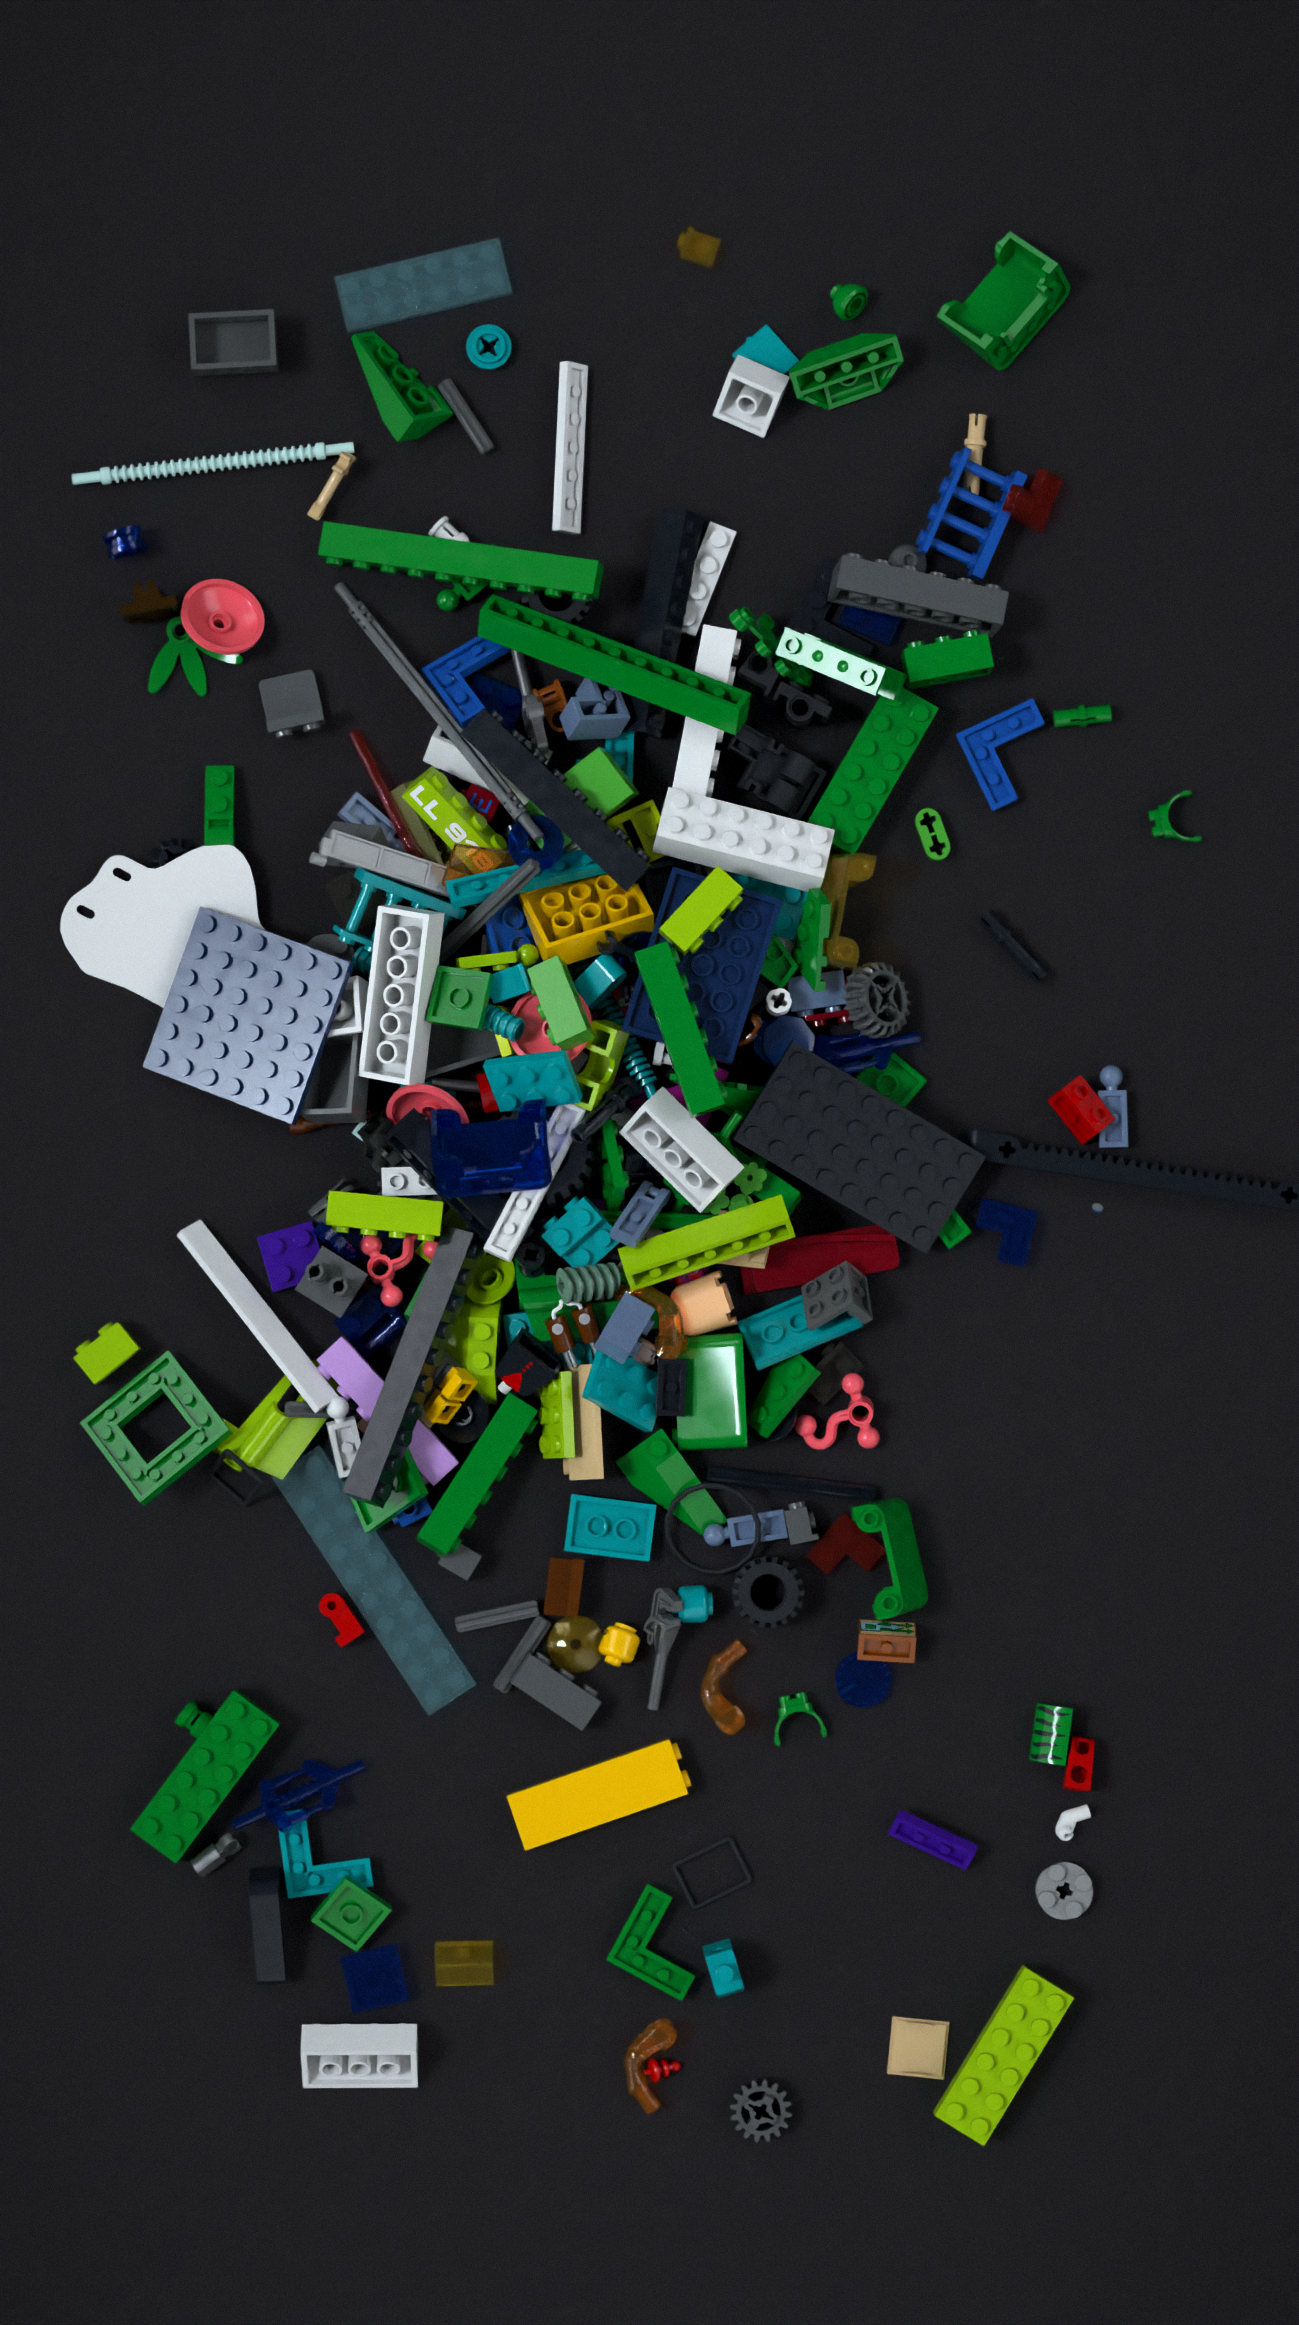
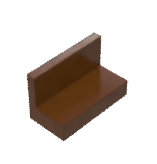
M550 1557L544 1615L578 1618L585 1560Z

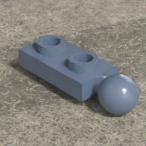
M355 792L338 812L337 815L346 823L381 826L390 848L407 854L412 853V846L408 840L394 837L400 828L358 792Z
M1114 1065L1104 1067L1100 1073V1080L1106 1086V1091H1097V1096L1112 1113L1115 1120L1098 1133L1099 1148L1128 1147L1127 1091L1117 1090V1086L1122 1082L1123 1074Z
M783 1509L757 1513L761 1521L760 1542L788 1538ZM752 1514L727 1518L728 1527L724 1528L719 1524H710L704 1530L703 1535L704 1540L710 1546H719L728 1538H730L731 1547L752 1544L755 1540V1521Z

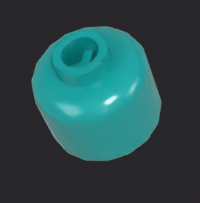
M681 1586L678 1589L677 1596L682 1600L683 1610L672 1613H678L682 1623H703L707 1621L708 1615H713L712 1592H708L705 1586Z

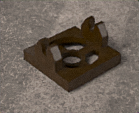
M151 579L147 582L148 589L144 591L139 581L136 582L133 589L134 603L119 605L121 616L127 625L180 615L181 611L176 595L163 597Z

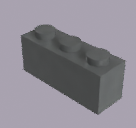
M538 1651L535 1656L528 1652L511 1677L510 1682L583 1731L602 1703L596 1698L598 1692L585 1683L582 1687L574 1683L575 1676L565 1669L560 1668L559 1671H556L550 1667L551 1660Z

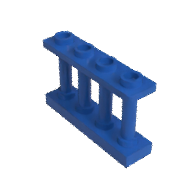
M965 447L960 452L956 451L949 464V467H952L949 478L944 477L940 484L938 493L941 496L937 504H932L927 515V519L930 520L926 530L922 529L920 531L916 545L919 546L918 553L922 555L926 554L929 548H932L966 564V568L970 569L967 577L978 581L984 578L1028 475L1020 471L1012 472L1010 476L998 474L968 460L971 449ZM965 470L999 486L1000 490L1003 491L999 502L989 501L957 486L962 471ZM951 496L988 512L989 516L992 517L988 528L985 526L984 528L978 527L946 512L945 510ZM940 522L977 538L978 542L981 543L977 553H967L935 538L934 535Z

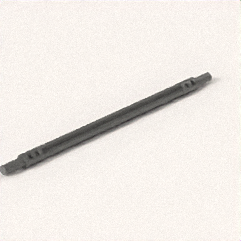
M343 582L338 583L334 590L349 607L348 612L515 822H520L534 841L541 839L544 834L528 815L529 810L493 765L460 734L464 729L364 603L358 601Z

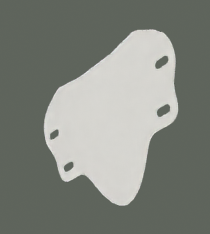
M204 845L156 869L147 868L123 855L112 856L103 864L94 880L71 897L63 910L60 922V932L64 944L82 971L88 975L124 987L163 1008L200 906L258 928H264L260 924L258 917L256 889L250 865L244 855L231 845ZM120 868L131 875L130 881H124L113 874V870ZM83 905L93 910L95 913L94 918L89 919L79 914L77 907Z

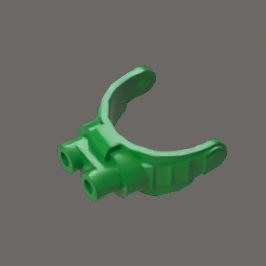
M1185 790L1180 794H1176L1166 804L1158 805V809L1148 811L1150 822L1154 821L1155 826L1151 827L1153 838L1164 836V839L1174 838L1186 843L1202 841V836L1189 838L1179 835L1171 827L1168 820V811L1172 802L1181 797H1189L1193 794L1191 790Z
M806 1692L796 1693V1698L791 1699L790 1695L779 1697L781 1707L778 1708L779 1717L774 1729V1742L776 1746L779 1747L781 1742L778 1735L781 1722L794 1712H806L813 1715L820 1724L822 1737L825 1738L827 1736V1730L823 1725V1721L813 1710L812 1702H808Z

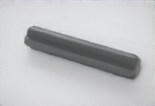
M448 378L438 385V389L479 452L486 454L494 448L492 441L452 380Z
M290 1401L285 1403V1415L287 1417L332 1418L328 1415L326 1407L315 1413L307 1402ZM348 1403L349 1411L346 1417L354 1415L355 1419H363L356 1411L359 1405Z
M530 1600L459 1615L455 1617L456 1629L461 1633L536 1617L539 1615L538 1603L536 1600Z
M536 1616L494 1681L493 1686L503 1693L509 1691L513 1685L510 1682L511 1677L528 1652L533 1654L551 1626L548 1620L542 1616Z

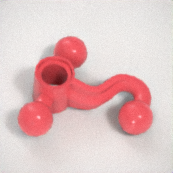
M406 1234V1239H403L402 1255L392 1260L380 1253L382 1240L379 1236L365 1235L360 1241L361 1251L370 1256L367 1264L369 1276L373 1283L382 1286L380 1298L386 1306L395 1307L402 1301L403 1293L398 1286L393 1285L392 1281L395 1278V1271L405 1267L412 1260L414 1241L418 1237L416 1234ZM436 1236L434 1242L425 1241L423 1247L425 1256L431 1260L440 1240ZM380 1265L389 1267L384 1275L374 1274L375 1269Z
M849 1373L843 1378L842 1388L851 1396L848 1409L840 1410L832 1414L828 1419L824 1438L818 1439L815 1437L814 1432L817 1428V1422L812 1416L801 1415L796 1419L795 1430L799 1435L803 1436L807 1445L816 1450H824L830 1447L835 1442L838 1424L846 1420L860 1427L857 1441L863 1448L871 1449L879 1443V1433L870 1424L873 1418V1403L871 1399L861 1393L864 1387L863 1378L856 1373ZM858 1405H862L869 1412L865 1416H857L854 1414L853 1409Z

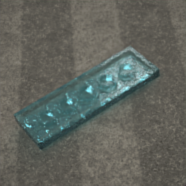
M499 237L334 277L347 333L512 294Z

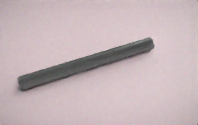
M529 858L441 941L439 965H442L541 871L538 860L535 861L533 858Z

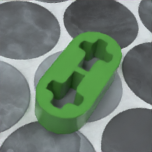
M922 809L916 815L915 827L924 852L930 860L942 861L950 852V842L941 817L934 809ZM924 814H928L929 818H935V821L932 823L933 833H929L926 825L921 826L920 824L924 819ZM935 836L938 844L945 845V848L941 851L942 855L938 856L936 852L931 853L929 849L933 846L931 837Z

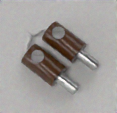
M561 1299L559 1300V1306L553 1309L551 1317L547 1318L544 1323L556 1353H563L568 1368H573V1366L576 1367L578 1365L572 1351L576 1347V1343L564 1313L556 1314L563 1307ZM572 1301L566 1305L578 1306L571 1310L572 1316L583 1343H590L595 1355L597 1349L594 1348V1345L602 1331L591 1303L581 1305L579 1302Z

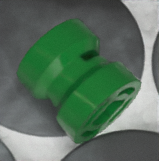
M190 1700L174 1723L180 1728H187L190 1731V1735L197 1739L214 1716L209 1712H202L198 1709V1704ZM197 1715H199V1718L196 1720L193 1726H191V1723L194 1721Z

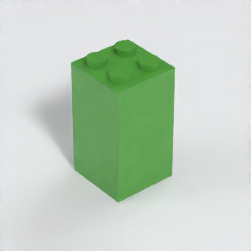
M598 747L564 774L568 778L565 783L572 790L576 787L589 798L586 803L593 810L598 807L608 817H611L640 794L606 748ZM529 801L524 805L529 810L528 815L544 834L541 839L536 841L544 854L559 855L574 844L533 802Z

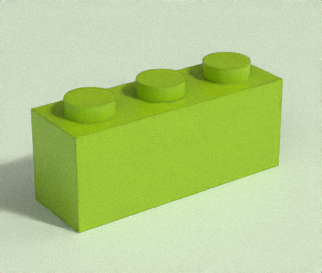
M717 866L659 928V934L683 956L688 951L691 953L696 952L704 943L701 937L708 930L713 933L724 921L721 916L726 910L729 909L732 912L742 902L743 898L740 895L743 893V888Z

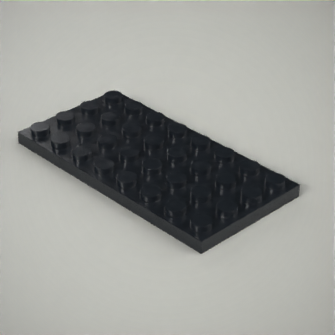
M793 1040L789 1043L732 1137L736 1142L925 1254L929 1251L986 1158L984 1154Z

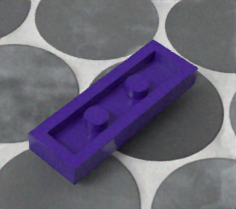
M901 1809L888 1832V1835L965 1871L978 1848V1845Z

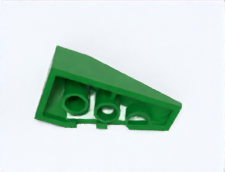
M374 331L353 334L351 340L382 421L397 442L418 439L453 415V411L441 394L432 385L427 388L417 378L419 373L413 367L410 369L406 368L398 360V353Z

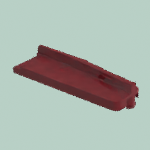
M871 1225L788 1239L770 1245L765 1269L740 1266L744 1293L747 1295L805 1285L846 1260L862 1274L893 1270L899 1265L897 1236L878 1225Z

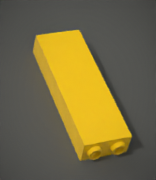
M668 1738L507 1794V1799L525 1851L687 1795V1787L692 1785L687 1771H680L677 1760L682 1759L677 1742L671 1744Z

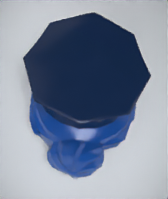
M787 1015L771 1016L766 1019L761 1018L762 1026L759 1028L758 1034L753 1041L755 1052L764 1062L775 1067L791 1040L814 1053L815 1035L803 1018Z

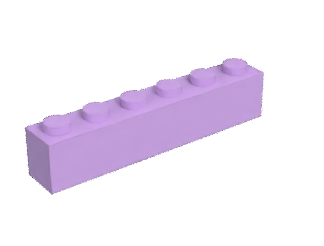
M341 1336L317 1359L320 1363L317 1369L327 1380L333 1377L340 1385L336 1388L347 1401L352 1398L359 1405L356 1411L368 1422L385 1380L348 1340ZM419 1418L412 1433V1441L408 1447L424 1484L427 1485L430 1482L434 1486L460 1461Z

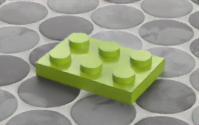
M571 1371L558 1372L553 1380L537 1389L541 1399L538 1420L542 1425L539 1447L543 1453V1459L575 1458Z

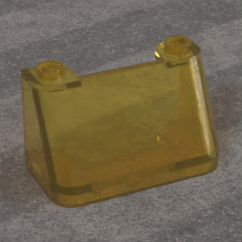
M864 853L829 854L824 879L820 888L831 903L829 938L823 941L824 954L827 955V966L822 967V969L832 971L843 970V973L852 974V971L857 969L859 958L857 943L850 938L841 937L839 934L848 887L855 888L857 882H864L873 875L877 858L875 855Z

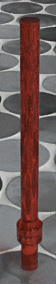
M359 729L350 732L349 736L407 854L425 859L421 848L416 847Z

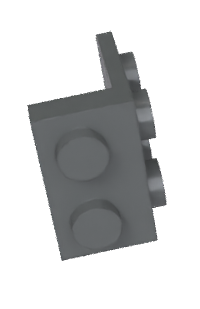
M304 670L260 681L259 689L270 737L276 736V739L292 736V732L298 730L312 732L321 729L320 725L326 724L315 674L312 670Z

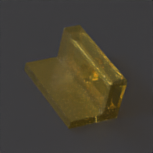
M493 1940L435 1942L436 1986L494 1985Z

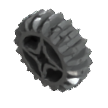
M884 962L865 963L862 966L856 967V969L852 970V974L846 977L848 983L843 986L846 994L841 998L846 1001L847 1006L844 1009L849 1012L847 1020L854 1021L853 1029L860 1030L861 1035H866L873 1039L887 1038L901 1031V1027L907 1024L905 1017L910 1015L907 1006L911 1002L907 1000L906 995L910 991L905 990L904 984L906 981L899 979L900 972L893 971L892 965H885Z

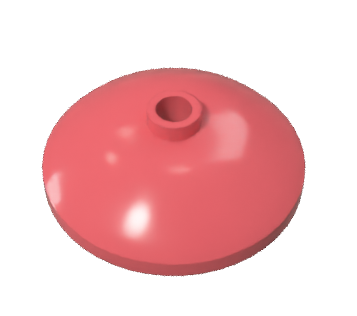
M225 579L201 581L189 589L181 604V620L188 635L198 645L214 653L233 655L245 652L258 642L264 630L265 618L259 601L249 590L233 581Z
M531 991L525 993L518 1000L511 1012L517 1018L521 1017L525 1020V1029L522 1036L516 1042L510 1041L517 1055H527L562 1050L558 1045L553 1046L549 1040L546 1030L550 1029L547 1020L543 1021L537 1010V1005L540 1004L537 995L533 996ZM579 995L586 1015L588 1017V1020L590 1022V1025L592 1027L590 1009L586 1001L582 998V996ZM587 1042L567 1051L570 1061L580 1054Z
M426 1084L406 1085L396 1090L389 1099L386 1114L387 1119L393 1126L415 1108L429 1119L430 1125L438 1133L448 1138L450 1145L455 1150L466 1140L469 1133L468 1116L461 1104L448 1092Z

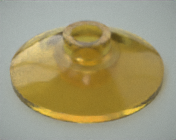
M579 1615L577 1619L565 1617L558 1621L549 1633L547 1641L549 1655L558 1667L568 1672L579 1673L587 1671L594 1667L602 1657L598 1647L603 1633L599 1626L587 1617ZM573 1639H579L582 1644L581 1648L578 1650L572 1649L570 1642Z

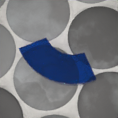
M322 1221L319 1222L313 1229L312 1234L328 1245L333 1253L356 1266L361 1258L360 1253L341 1235Z

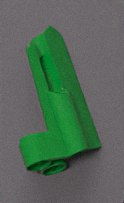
M514 1257L520 1310H525L535 1338L540 1342L551 1341L544 1321L551 1317L553 1309L559 1306V1300H561L556 1285V1275H545L544 1272L536 1278L526 1277L520 1272L517 1257ZM619 1272L620 1282L624 1283L631 1290L625 1272ZM651 1286L632 1291L636 1298L655 1308L650 1318L655 1321L651 1329L664 1328L671 1309L665 1304L658 1293ZM582 1297L579 1303L581 1305L591 1303L601 1331H603L622 1298L585 1301ZM563 1302L562 1309L556 1312V1314L564 1313L573 1338L581 1337L571 1310L578 1306H568Z

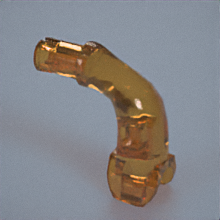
M620 1283L619 1289L614 1290V1300H621L625 1292L644 1303L656 1307L659 1314V1334L655 1337L656 1353L662 1359H676L686 1350L688 1343L687 1335L684 1334L683 1317L677 1303L671 1297L651 1285L631 1291L629 1284Z
M738 1639L718 1655L715 1653L711 1657L701 1684V1699L707 1712L715 1721V1724L728 1735L736 1734L745 1725V1717L736 1704L732 1706L722 1695L718 1686L720 1679L730 1671L728 1668L748 1652Z
M668 2018L658 2019L651 2023L627 2048L624 2058L628 2093L635 2096L647 2115L656 2111L661 2104L647 2085L649 2081L645 2078L640 2066L652 2054L660 2049L665 2051L674 2044L677 2038V2031Z

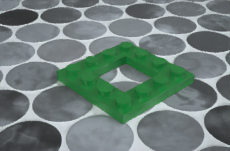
M169 1350L80 1422L143 1506L148 1504L233 1434ZM165 1392L191 1428L152 1461L147 1463L121 1428Z

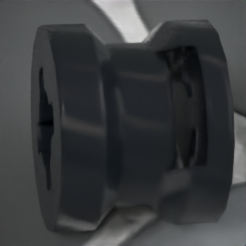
M528 1242L518 1249L517 1261L520 1272L529 1278L541 1276L547 1267L543 1247L538 1243Z

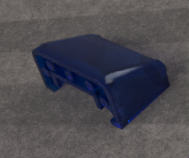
M546 1100L525 1101L518 1109L519 1118L468 1124H462L461 1117L455 1110H431L432 1160L438 1192L442 1196L456 1198L535 1190L547 1187L552 1182V1165Z

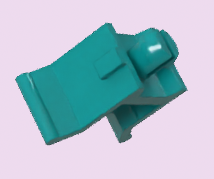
M520 963L494 973L489 999L492 998L494 1004H500L531 991L530 977L527 969L530 967Z

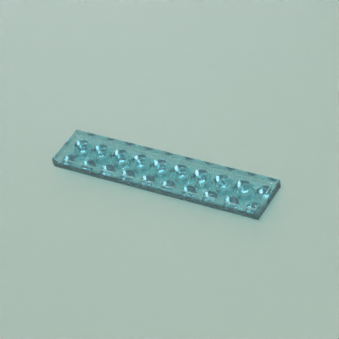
M317 1446L299 1458L283 1480L272 1476L276 1485L428 1716L477 1685L377 1531L365 1533L350 1496L342 1492L345 1485L342 1478H339L335 1467L321 1446Z

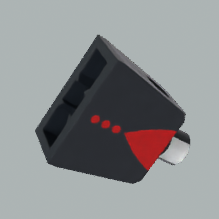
M522 1327L494 1371L496 1376L500 1378L497 1381V1388L504 1394H509V1392L511 1393L515 1390L520 1395L527 1397L553 1380L564 1360Z

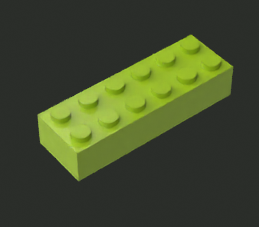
M1022 1964L935 2107L934 2115L985 2146L1074 1997Z

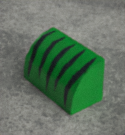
M1042 1703L1036 1704L1029 1760L1065 1766L1073 1713L1071 1707Z

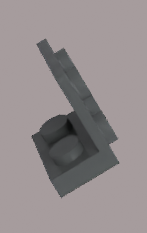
M847 1260L801 1287L806 1326L811 1331L846 1311L851 1317H856L863 1324L873 1320L867 1277Z

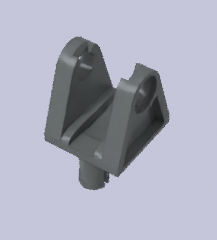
M322 1246L312 1263L306 1266L305 1274L295 1290L339 1318H342L369 1274Z

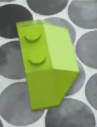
M466 1296L463 1309L458 1314L453 1326V1335L448 1340L445 1349L449 1352L448 1354L456 1359L478 1381L474 1389L481 1393L487 1404L498 1405L497 1381L499 1377L496 1376L494 1371L500 1362L503 1298L494 1303L483 1305L474 1303Z

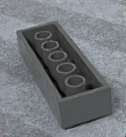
M856 553L842 555L833 569L828 602L962 632L980 630L981 634L988 633L989 638H992L1003 625L1009 592L1003 591L998 585H976L973 580L967 578L949 579L946 578L947 575L940 572H930V574L919 572V569L913 566L905 565L902 568L891 566V562L882 559H876L873 562L863 559L862 555Z

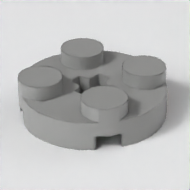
M1062 1861L1052 1864L1040 1873L1036 1881L1035 1893L1038 1903L1048 1915L1056 1919L1067 1920L1077 1918L1087 1910L1093 1898L1092 1881L1084 1869L1072 1862ZM1069 1883V1889L1072 1890V1894L1070 1896L1066 1895L1064 1899L1059 1898L1060 1893L1056 1891L1057 1886Z

